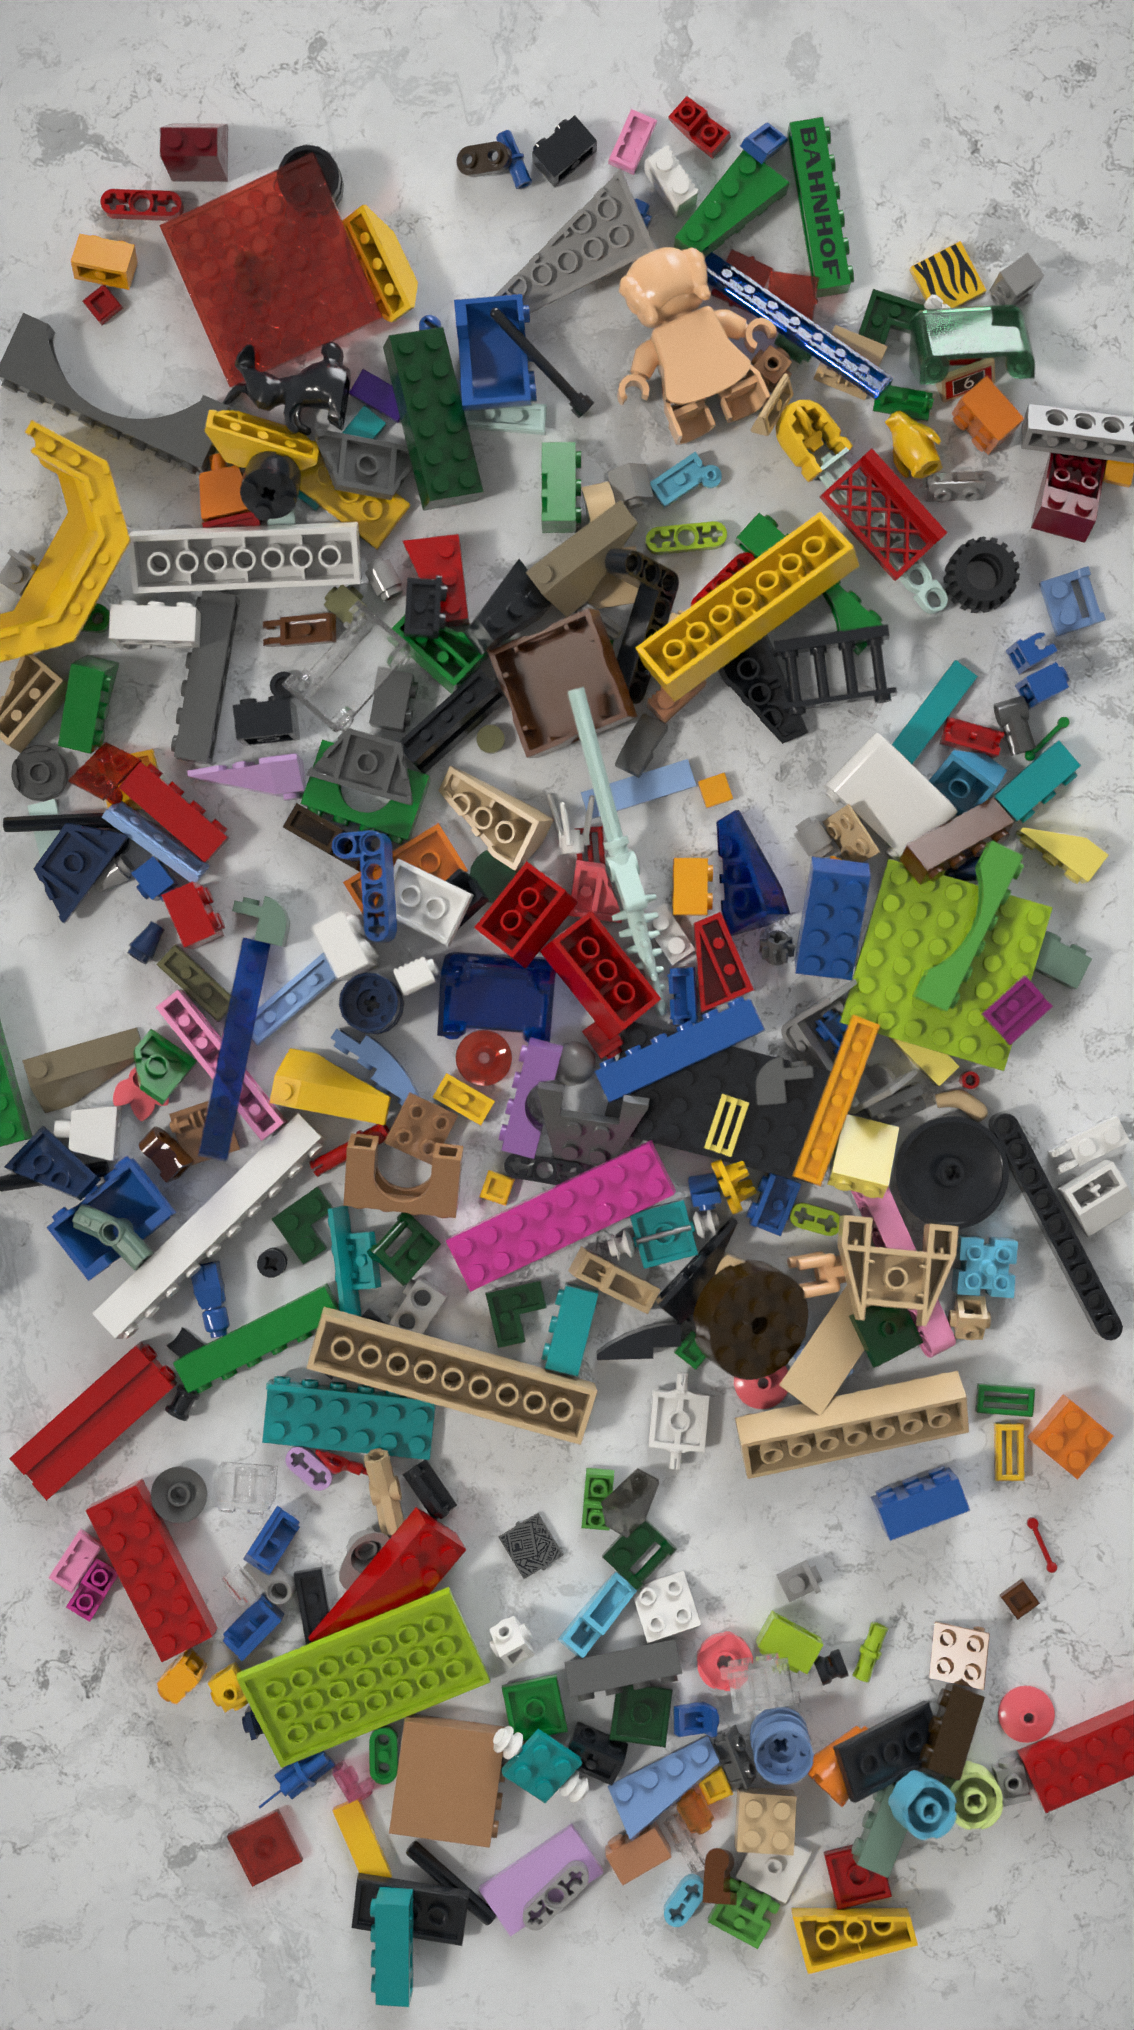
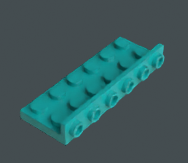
M274 1376V1380H269L266 1383L267 1399L262 1443L366 1454L373 1449L381 1448L388 1451L389 1456L430 1460L436 1404L389 1391H377L375 1387L368 1385H358V1388H348L347 1384L343 1382H330V1386L319 1385V1381L315 1379H302V1383L291 1382V1378L286 1376Z

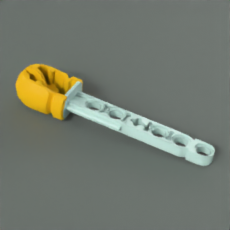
M800 399L785 407L775 427L776 437L781 448L796 467H802L801 474L807 482H811L819 477L824 485L829 488L853 466L845 456L852 449L853 445L847 437L840 436L841 429L820 404L812 400ZM822 437L827 443V447L835 453V456H832L829 452L820 459L822 463L820 467L815 461L816 458L807 449L814 453L823 446ZM856 470L852 474V483L854 486L866 487V482ZM835 490L831 493L840 505H847V494L843 490ZM855 491L852 495V505L859 506L862 503H866V492ZM871 493V507L885 508L876 495ZM852 511L851 520L856 526H865L866 518L859 511ZM872 512L871 527L885 528V513ZM890 519V528H897ZM871 532V543L875 547H884L885 536L880 538L877 535L878 532ZM890 533V542L894 539L896 540V543L890 548L904 549V536L902 534ZM890 553L889 563L898 571L903 566V563L897 562L893 557V553ZM909 554V560H910L914 555ZM921 558L899 577V580L906 589L916 594L913 598L926 613L936 614L946 607L948 602L946 591L936 579L932 580L931 572ZM912 571H919L923 575V583L921 585H915L911 582L910 574ZM929 593H935L939 596V607L934 608L928 604L927 596Z

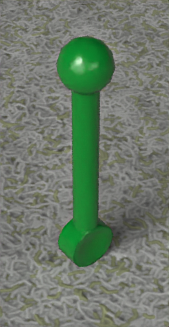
M1067 717L1058 719L1057 726L1035 746L1036 748L1025 753V759L1033 761L1036 757L1035 754L1061 728L1069 726V719Z

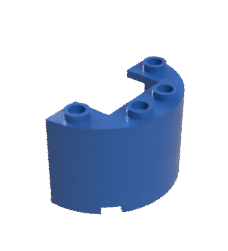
M522 294L454 300L463 411L531 406V402L537 401L534 371H528V362L533 361L490 316L492 308H499L526 337L525 323H530L529 305H523Z
M126 1156L114 1165L115 1169L103 1177L106 1181L100 1187L95 1185L85 1196V1199L69 1210L66 1207L60 1209L52 1216L54 1222L46 1227L88 1281L111 1266L121 1256L112 1246L103 1244L99 1238L73 1227L74 1223L72 1220L75 1212L82 1204L89 1205L116 1218L128 1219L133 1225L134 1232L142 1240H145L171 1218L170 1216L176 1213L134 1158L130 1159ZM114 1226L113 1233L115 1237H118V1229Z

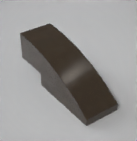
M296 803L283 828L360 872V860L351 861L339 858L332 849L334 838L338 834L347 832ZM348 840L344 845L346 854H349L353 849L351 840Z

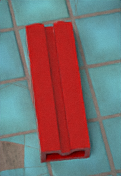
M142 1342L135 1345L9 1458L23 1475L26 1474L31 1479L32 1485L46 1501L178 1384L173 1370L167 1365H161L156 1359L157 1353L150 1345H144Z

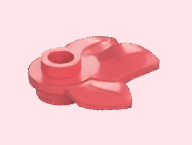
M134 1067L129 1074V1078L117 1084L113 1094V1104L115 1106L130 1104L135 1116L140 1121H144L152 1114L155 1104L167 1106L169 1098L162 1105L140 1090L136 1067Z

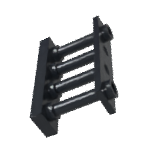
M888 624L774 641L776 657L782 656V660H785L790 702L782 703L783 713L789 712V716L806 714V709L873 699L875 704L892 701L891 697L897 696V688H887L882 653L884 640H889L890 636ZM867 643V647H870L876 690L859 692L853 650L856 649L855 645ZM838 647L839 651H842L847 694L830 696L825 654L827 649ZM810 652V655L814 657L819 698L802 701L796 658L799 657V653Z

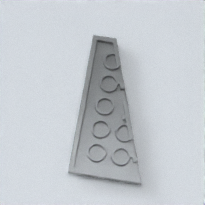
M620 168L604 187H601L594 194V197L494 296L522 294L523 305H529L530 314L634 263L641 256L656 250L622 169Z

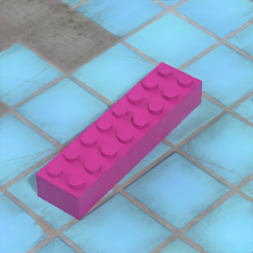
M649 1140L450 1236L446 1243L471 1292L673 1196L676 1189L652 1140Z

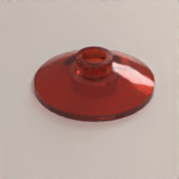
M478 1030L468 1034L460 1042L456 1051V1065L460 1074L474 1085L490 1086L496 1084L507 1075L511 1067L512 1053L509 1044L501 1035L490 1030ZM483 1052L488 1053L490 1056L487 1063H482L479 1060V1055Z

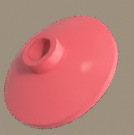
M783 1366L775 1373L763 1377L768 1380L766 1387L758 1386L759 1379L744 1380L734 1377L736 1393L750 1407L756 1409L772 1408L778 1405L788 1393L779 1385L788 1373L786 1366Z
M1019 1686L1010 1690L999 1704L998 1719L1002 1729L1010 1738L1019 1742L1029 1743L1043 1738L1050 1731L1054 1722L1055 1713L1051 1700L1042 1690L1033 1686ZM1027 1713L1033 1714L1031 1721H1024V1716Z

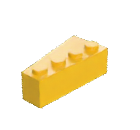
M791 1908L808 1974L918 1946L907 1908H844L839 1910L837 1908Z

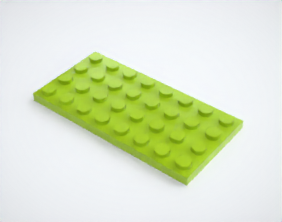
M449 1587L237 1673V1681L281 1768L491 1682L487 1669Z

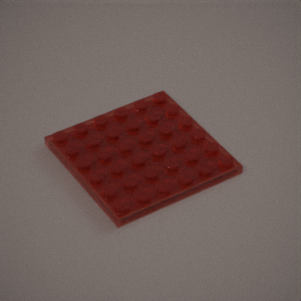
M313 152L159 225L230 388L239 383L246 382L234 365L237 355L245 345L250 344L254 346L255 369L260 372H268L321 348L325 343L334 342L384 319Z

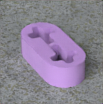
M293 1446L288 1451L285 1461L293 1473L314 1490L321 1491L329 1487L333 1480V1473L326 1468L313 1451L308 1447ZM300 1452L304 1453L305 1456L303 1460L309 1466L306 1467L301 1462H299L297 1465L294 1464L293 1460L295 1457L294 1455H292V1453H295L297 1455L300 1454ZM310 1469H314L317 1473L323 1470L326 1473L324 1477L326 1482L322 1480L318 1483L315 1482L316 1475Z

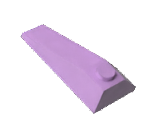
M297 754L259 758L258 765H255V762L241 761L235 762V764H232V768L228 769L226 765H218L187 771L188 776L194 780L278 797L283 796L284 801L300 799V794H304L306 788L303 760Z

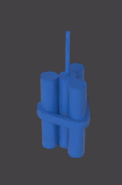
M325 1751L285 1766L274 1775L280 1783V1790L258 1807L262 1808L281 1792L284 1796L288 1795L293 1800L309 1786L314 1787L319 1778L336 1766L334 1761Z

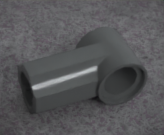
M1018 696L995 703V718L999 727L1003 728L1011 756L1035 749L1036 747L1028 724L1029 711L1024 697Z

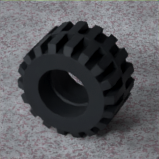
M986 536L979 537L977 540L973 538L968 540L966 544H962L951 556L945 567L946 575L943 579L944 583H947L945 589L947 595L952 594L953 598L951 601L954 604L959 602L961 604L960 609L965 611L969 608L971 613H978L979 611L986 613L993 608L996 609L1001 606L1017 587L1016 582L1020 577V573H1017L1020 566L1018 561L1014 562L1013 560L1016 556L1013 550L1010 553L1006 550L1007 544L1003 542L999 545L997 544L998 539L993 537L990 540H986ZM982 561L989 564L996 575L995 586L988 590L974 587L967 577L966 570L969 563Z

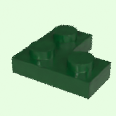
M873 289L858 334L885 345L890 328L917 336L926 308L922 304Z
M319 1186L272 1218V1221L303 1265L327 1249V1246L312 1226L313 1223L328 1214L329 1208H333Z
M541 1280L485 1293L498 1348L526 1342L520 1314L547 1308Z

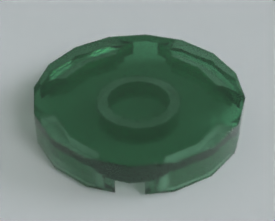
M488 850L482 852L475 859L470 869V875L478 881L489 899L488 903H494L518 873V871L513 870L494 858Z

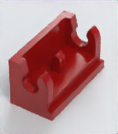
M947 717L939 744L966 752L985 753L991 759L999 756L1001 750L999 744L1004 737V732Z

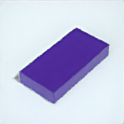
M362 369L349 395L399 423L400 415L392 385Z

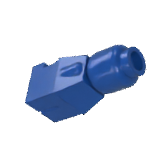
M214 1261L199 1264L201 1268L191 1277L193 1293L198 1301V1305L202 1310L205 1309L202 1312L205 1330L210 1333L211 1338L227 1335V1328L230 1326L227 1309L222 1306L226 1301L220 1262Z

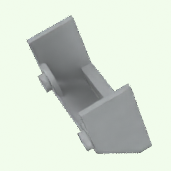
M855 979L829 993L782 1026V1037L798 1061H806L809 1066L832 1070L836 1059L833 1050L836 1048L829 1040L824 1042L815 1031L818 1026L814 1021L820 1019L822 1022L825 1021L823 1015L830 1009L834 1013L838 1012L841 1016L845 1004L841 995L857 984ZM866 1063L848 1114L853 1115L892 1095L917 1075V1071L913 1069L896 1078L886 1065L878 1063L869 1067Z

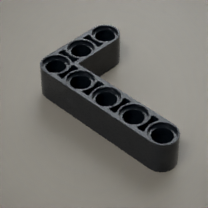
M614 548L605 557L607 571L638 588L617 656V661L633 704H638L646 694L651 673L643 665L636 647L667 625L678 591L679 577L675 571L639 551Z

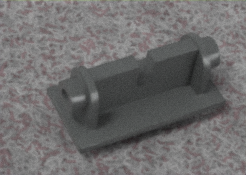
M733 1725L727 1735H725L724 1731L717 1732V1737H715L713 1743L720 1760L731 1759L730 1762L723 1764L730 1785H733L735 1789L744 1786L745 1790H748L756 1778V1769L754 1763L749 1760L743 1736L739 1734L736 1725Z

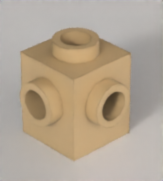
M957 1295L954 1310H949L948 1322L950 1327H953L955 1339L983 1340L985 1329H989L991 1324L990 1312H987L985 1296Z

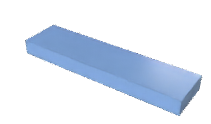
M688 759L644 772L640 778L632 776L609 783L616 811L696 787ZM593 789L581 792L586 812L589 797L591 795L595 797ZM596 798L594 800L592 819L600 817Z
M117 799L102 816L103 819L189 882H197L210 866L120 799Z
M323 952L239 1024L257 1046L263 1043L337 979L325 953Z

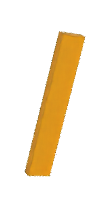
M855 1015L851 1016L795 1167L794 1177L821 1186L877 1036L879 1024Z

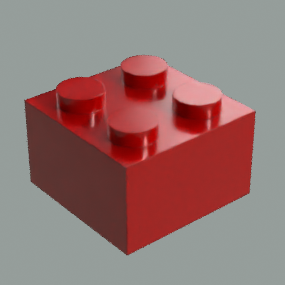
M192 881L161 895L184 948L196 949L224 936L222 929L225 928V924L221 915L215 913L212 909L211 903H214V899L208 887L204 888L203 885Z

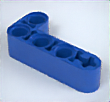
M371 830L338 834L332 842L334 854L346 860H360L365 934L368 939L375 942H391L397 935L391 840L387 835ZM378 837L380 839V847L377 851L373 852L371 842ZM348 840H351L353 849L349 854H346L344 845ZM380 866L382 868V875L378 880H375L373 878V870L375 867ZM382 894L384 903L377 909L374 901L376 896ZM375 914L385 915V917L377 918ZM385 927V931L380 932V934L377 933V928Z

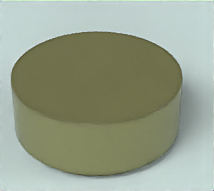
M495 725L482 727L476 738L479 748L487 754L499 752L505 743L503 731Z

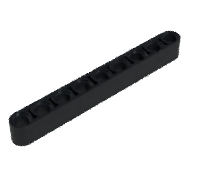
M999 1112L994 1114L989 1120V1130L1000 1141L1008 1159L1009 1169L1092 1330L1105 1340L1117 1339L1123 1331L1122 1322L1015 1116L1008 1113ZM1002 1118H1007L1010 1123V1128L1005 1133H1000L997 1128L998 1122ZM1015 1143H1020L1023 1148L1022 1154L1018 1158H1013L1010 1153L1011 1147ZM1029 1168H1033L1036 1174L1035 1179L1030 1183H1026L1023 1178L1024 1172ZM1046 1193L1048 1203L1045 1207L1039 1208L1036 1199L1040 1194ZM1059 1218L1061 1228L1058 1232L1052 1233L1049 1229V1224L1053 1219ZM1071 1243L1074 1247V1253L1072 1256L1064 1258L1062 1249L1065 1245ZM1085 1269L1087 1272L1086 1279L1081 1283H1077L1075 1274L1078 1270ZM1098 1294L1100 1298L1099 1304L1096 1307L1090 1308L1088 1304L1090 1296ZM1107 1319H1111L1113 1323L1111 1330L1103 1333L1101 1330L1102 1323Z

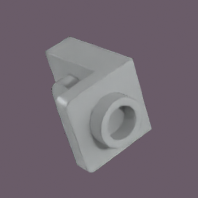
M10 549L8 554L11 557L0 573V583L22 596L37 569V566L33 563L35 558L22 549L19 553Z
M807 1560L776 1574L789 1602L814 1590L816 1594L821 1592L818 1583L823 1580L816 1566L810 1568Z

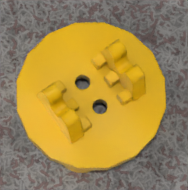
M721 1159L711 1162L716 1177H723L718 1182L725 1198L731 1195V1198L727 1199V1203L732 1214L743 1211L740 1203L757 1192L755 1187H752L753 1182L751 1179L739 1182L749 1176L748 1170L744 1169L746 1167L744 1161L724 1166Z

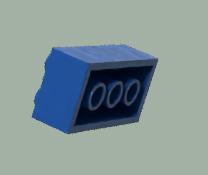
M820 857L811 858L794 958L795 974L852 980L871 878L869 863Z

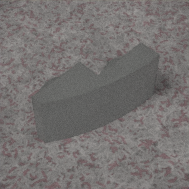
M643 713L622 747L615 762V767L640 778L653 759V751L668 731V725Z

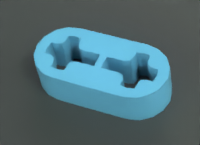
M696 1874L686 1875L665 1902L664 1918L670 1926H683L702 1902L704 1881L700 1876ZM697 1884L698 1893L693 1891L686 1898L688 1894L687 1885L693 1887ZM683 1903L681 1906L682 1915L676 1914L672 1917L671 1908L676 1910Z

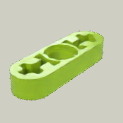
M717 521L654 527L647 533L645 544L648 551L655 555L714 550L724 545L727 538V530L722 523ZM698 529H702L701 535L710 534L711 529H716V533H721L722 535L718 537L717 542H712V538L706 537L702 539L703 544H698ZM682 531H690L694 535V542L691 545L685 546L679 542L678 535ZM669 532H674L673 542L675 547H670L671 541L662 542L660 548H656V544L650 542V540L655 538V534H660L661 539L670 538Z

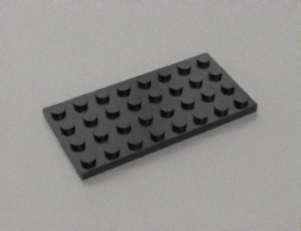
M633 1022L626 1028L624 1043L621 1048L623 1051L620 1052L619 1060L626 1057L625 1051L640 1045L643 1049L652 1045L650 1041L652 1038L666 1033L667 1037L677 1032ZM732 1046L629 1094L630 1096L649 1098L648 1109L630 1137L644 1141L652 1140L656 1144L718 1160L721 1159L733 1164L744 1161L746 1167L810 1183L794 1177L793 1173L831 1071L813 1067L814 1078L786 1080L787 1103L757 1105V1076L766 1063L777 1057ZM784 1059V1067L790 1068L789 1062L793 1061ZM722 1094L749 1102L732 1157L704 1148ZM623 1098L614 1102H608L604 1116L619 1118ZM726 1101L712 1143L713 1145L717 1146L731 1104L730 1102ZM736 1106L723 1145L725 1149L729 1147L742 1106Z

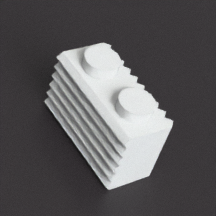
M670 146L663 147L645 160L644 173L675 218L696 205L698 188H695L692 179H688L689 174H685L686 170L682 169L683 165H679V160H676L673 151H670Z
M422 956L420 960L415 959V962L410 961L409 965L405 964L404 967L400 966L399 969H394V975L403 994L406 996L438 983L436 976L441 974L434 959L428 960Z

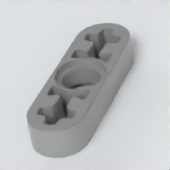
M577 1860L569 1862L526 1903L523 1909V1922L527 1928L531 1930L544 1928L587 1886L589 1870L583 1862ZM581 1871L582 1880L579 1881L575 1878L569 1883V1889L571 1890L569 1891L566 1884L571 1880V1872L578 1873ZM560 1889L564 1893V1897L559 1902H553L548 1898L549 1891ZM541 1900H543L546 1907L541 1911V1919L539 1920L536 1917L530 1919V1911L538 1912L542 1908Z

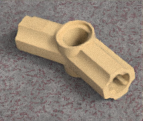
M377 1448L364 1455V1462L369 1477L370 1497L373 1506H376L381 1533L389 1536L393 1535L404 1522L400 1502L402 1494L398 1476H394L388 1451Z

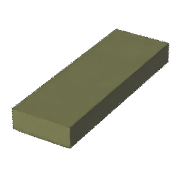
M177 944L156 964L217 1022H220L238 1002Z

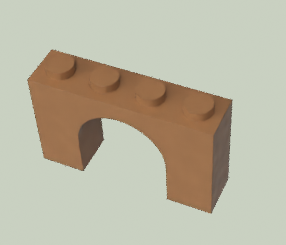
M351 1133L347 1146L343 1206H352L356 1209H378L383 1212H405L411 1215H431L438 1218H456L464 1146L435 1143L429 1179L419 1186L404 1188L388 1182L379 1171V1136Z

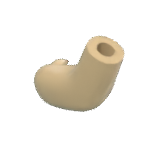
M957 1089L935 1094L937 1108H958L976 1122H981L987 1117L988 1110L985 1104L964 1090Z

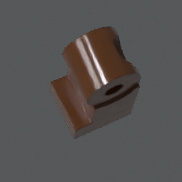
M153 1127L139 1142L140 1150L161 1171L159 1175L166 1183L179 1179L195 1162L176 1140L160 1127Z
M714 1848L706 1855L703 1903L737 1905V1893L730 1892V1872L734 1868L735 1862L732 1853L728 1850Z

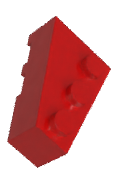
M459 534L402 541L420 579L436 580V575L442 576V585H447L446 602H441L440 613H446L445 626L469 625Z
M721 912L695 922L693 927L700 1012H704L754 989Z

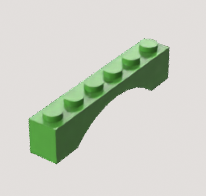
M994 841L986 844L975 867L978 881V904L971 929L962 944L948 958L924 971L912 997L942 1012H947L949 1007L953 1009L960 998V993L957 991L962 982L966 983L973 971V967L970 964L974 956L979 957L985 947L986 942L983 941L987 930L991 932L998 920V916L995 913L999 905L1004 906L1010 896L1011 890L1008 889L1012 878L1016 880L1023 869L1024 864L1020 863L1023 855Z

